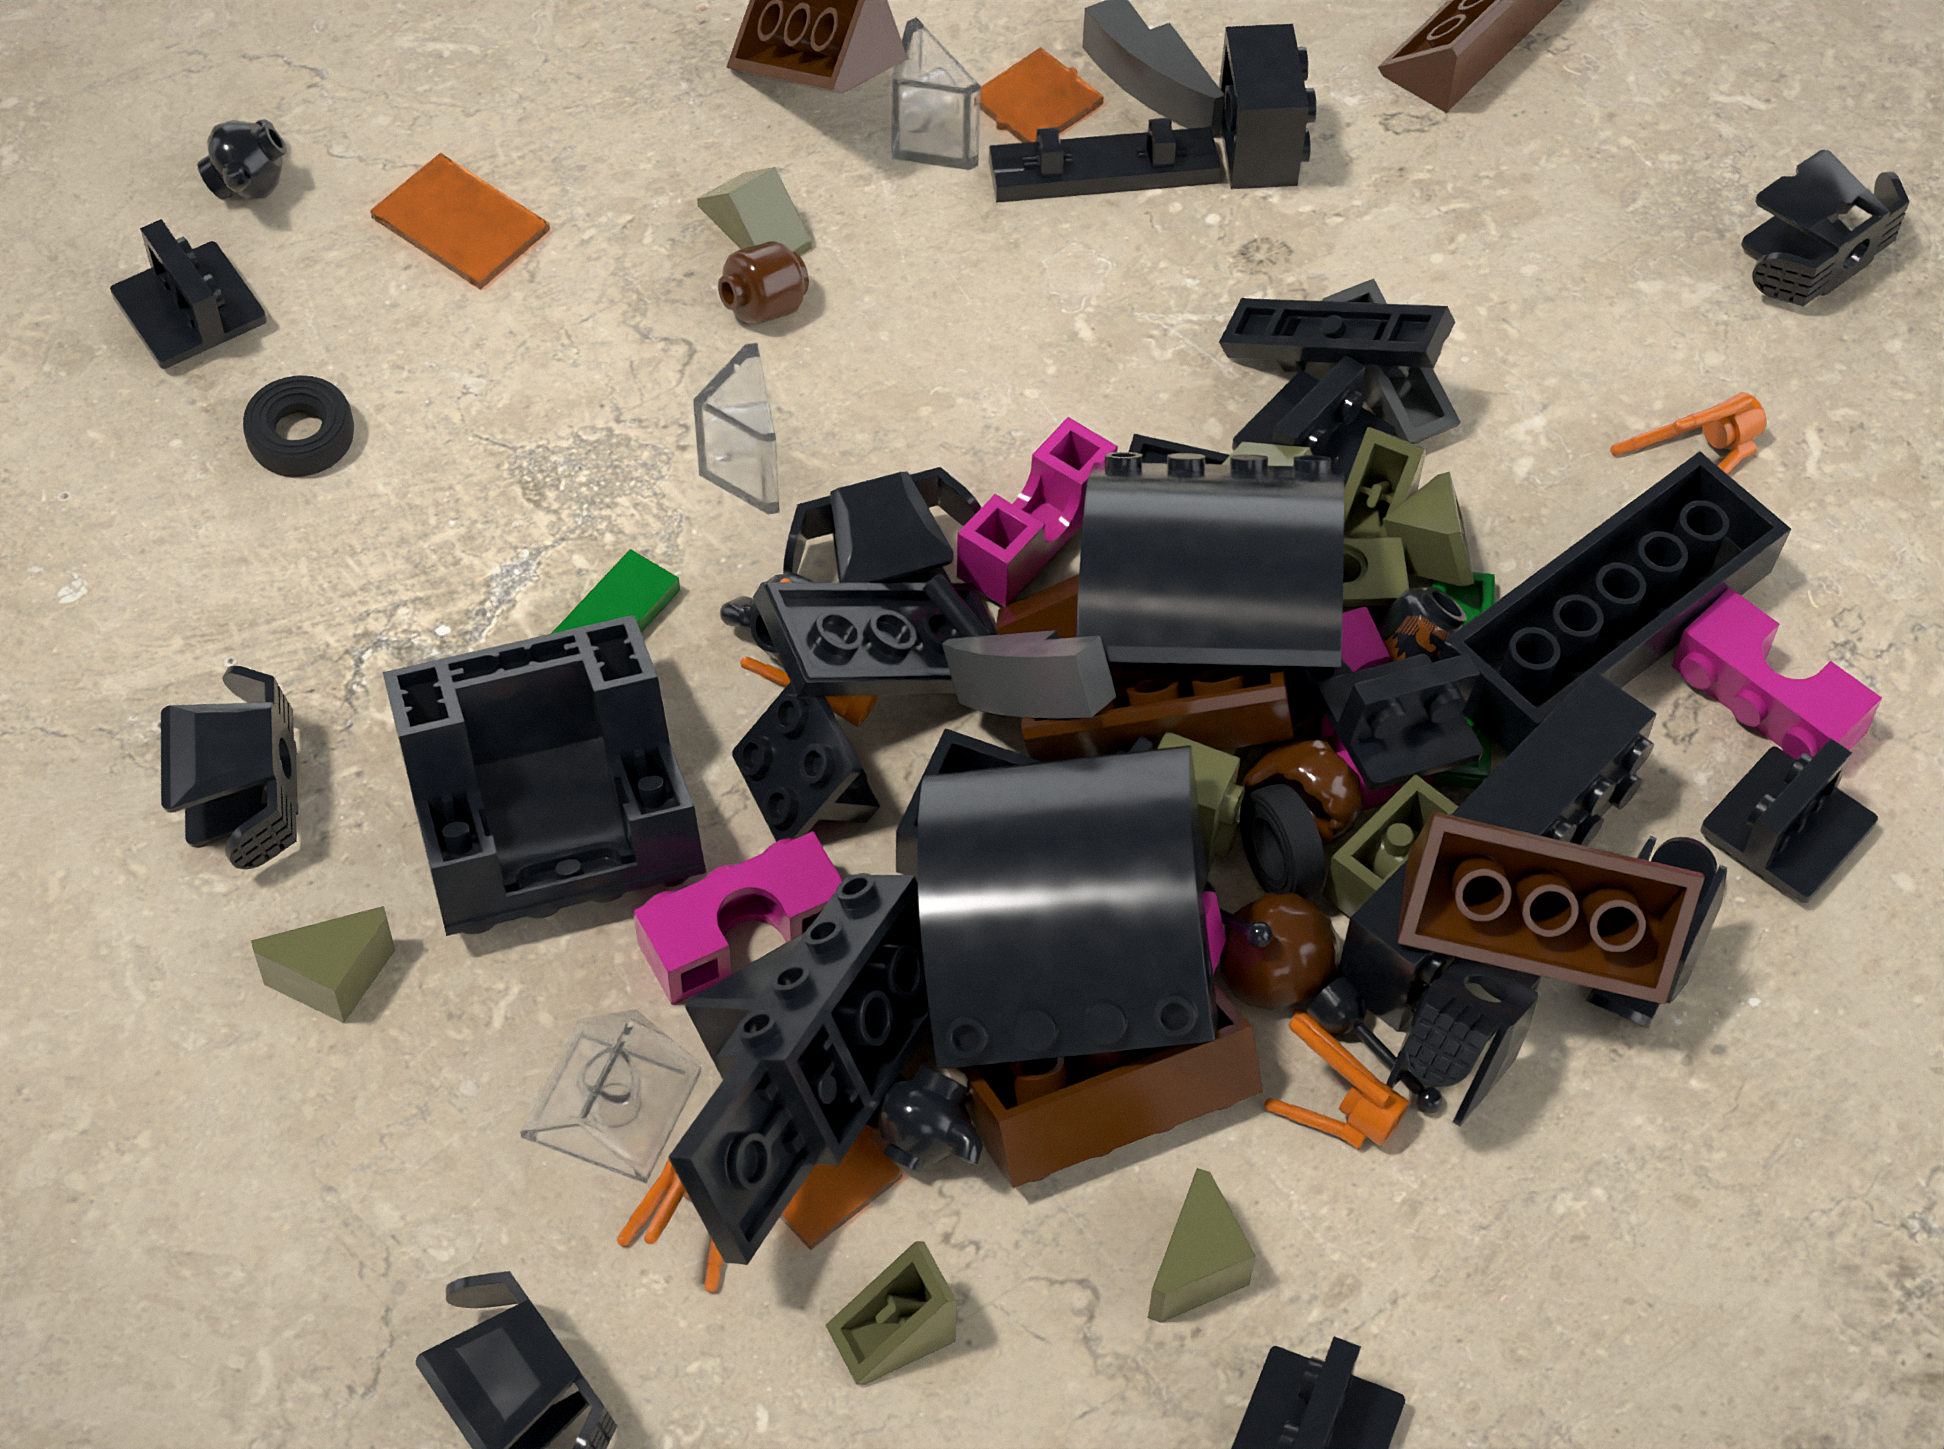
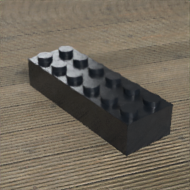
M1699 451L1445 639L1438 661L1464 654L1469 655L1480 674L1462 712L1510 755L1592 670H1595L1619 688L1624 687L1677 646L1683 631L1726 590L1731 588L1739 595H1743L1769 575L1790 534L1791 528Z
M1592 670L1451 815L1587 847L1603 825L1604 819L1602 816L1612 805L1618 810L1625 807L1640 787L1642 778L1637 776L1636 773L1653 750L1654 743L1648 738L1657 713L1595 670ZM1407 860L1350 917L1337 978L1345 975L1365 998L1366 1009L1397 1032L1414 1015L1416 1004L1420 1000L1422 993L1426 991L1434 979L1438 980L1455 958L1452 955L1403 945L1397 942Z

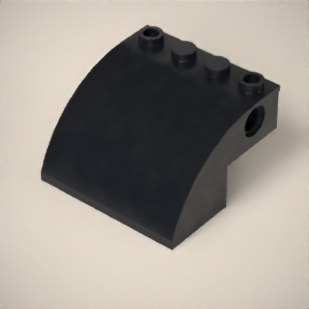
M1114 452L1105 454V463L1094 462L1086 490L1080 551L1076 637L1100 636L1107 662L1341 667L1344 467H1331L1330 457L1316 455L1296 456L1293 458V466H1268L1267 456L1254 454L1233 455L1230 457V465L1205 464L1204 455L1193 453L1170 454L1167 456V464L1142 463V454Z
M634 615L383 672L446 936L462 932L465 934H480L490 930L495 924L523 917L546 918L554 915L561 908L589 901L598 903L612 902L622 897L626 892L655 885L673 887L684 883L689 877L707 873L695 807L669 740L658 675Z
M1191 745L926 775L923 777L918 815V896L924 972L937 1069L1211 1042L1215 1040L1214 1035L1219 1018L1203 890L1208 875Z

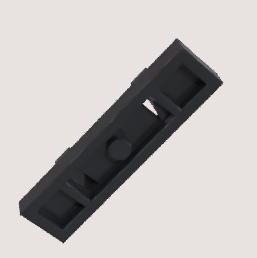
M1171 118L1149 119L1147 132L1060 139L1059 127L1037 129L1035 142L989 145V166L996 203L1218 184L1221 167L1215 148L1212 128L1200 127L1172 130ZM1151 155H1152V163H1150V160H1149V156H1151Z
M1241 298L1219 344L1227 358L1276 360L1281 368L1287 372L1305 371L1307 362L1338 363L1347 355L1362 365H1378L1386 377L1406 378L1410 367H1435L1443 344L1453 329L1455 320L1448 306Z

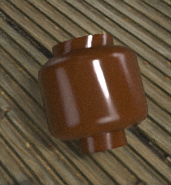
M770 241L730 254L723 266L722 277H720L718 282L720 299L727 309L732 310L741 321L756 325L796 312L808 290L809 277L805 263L796 252L791 251L782 243Z

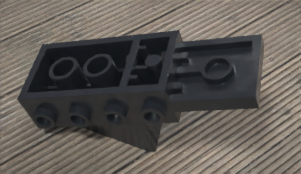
M868 873L847 875L844 881L838 885L836 892L813 924L804 933L691 997L685 1005L723 1081L668 1156V1159L725 1263L748 1265L815 1164L835 1166L840 1164L931 1027L920 929L918 882L914 875H870Z

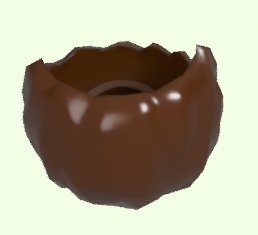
M1298 739L1277 747L1262 757L1246 774L1242 786L1245 787V796L1269 785L1285 784L1298 793L1311 812L1319 831L1322 845L1338 839L1352 830L1356 817L1363 807L1359 774L1347 764L1344 758L1333 750L1328 742L1320 740Z
M1269 892L1233 914L1250 923L1263 921L1271 927L1273 937L1269 945L1264 948L1251 946L1246 940V935L1225 926L1226 942L1220 955L1219 975L1232 994L1247 1005L1267 1010L1288 1007L1314 994L1321 993L1330 983L1336 980L1339 969L1337 961L1340 952L1339 935L1335 931L1329 916L1322 912L1313 902L1305 900L1298 894L1287 893L1279 895Z

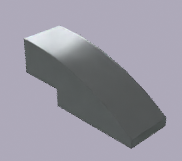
M1105 0L1085 7L1082 48L1109 78L1142 104L1166 118H1171V121L1185 128L1211 127L1213 137L1220 135L1225 95L1170 22L1150 29L1129 0Z
M1374 278L1322 299V301L1387 304ZM1364 365L1365 373L1361 393L1365 395V403L1376 416L1394 426V436L1416 444L1453 429L1461 423L1433 368L1410 367L1408 376L1400 378L1386 377L1378 365Z
M1057 630L954 638L942 643L958 703L976 710L1024 718L1093 717L1116 698L1100 636L1059 639Z

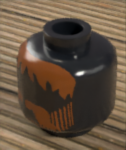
M1429 586L1426 590L1419 588L1405 590L1375 625L1390 655L1389 662L1426 654L1434 663L1439 659L1445 639L1462 628L1467 618L1463 609L1454 599L1442 590Z

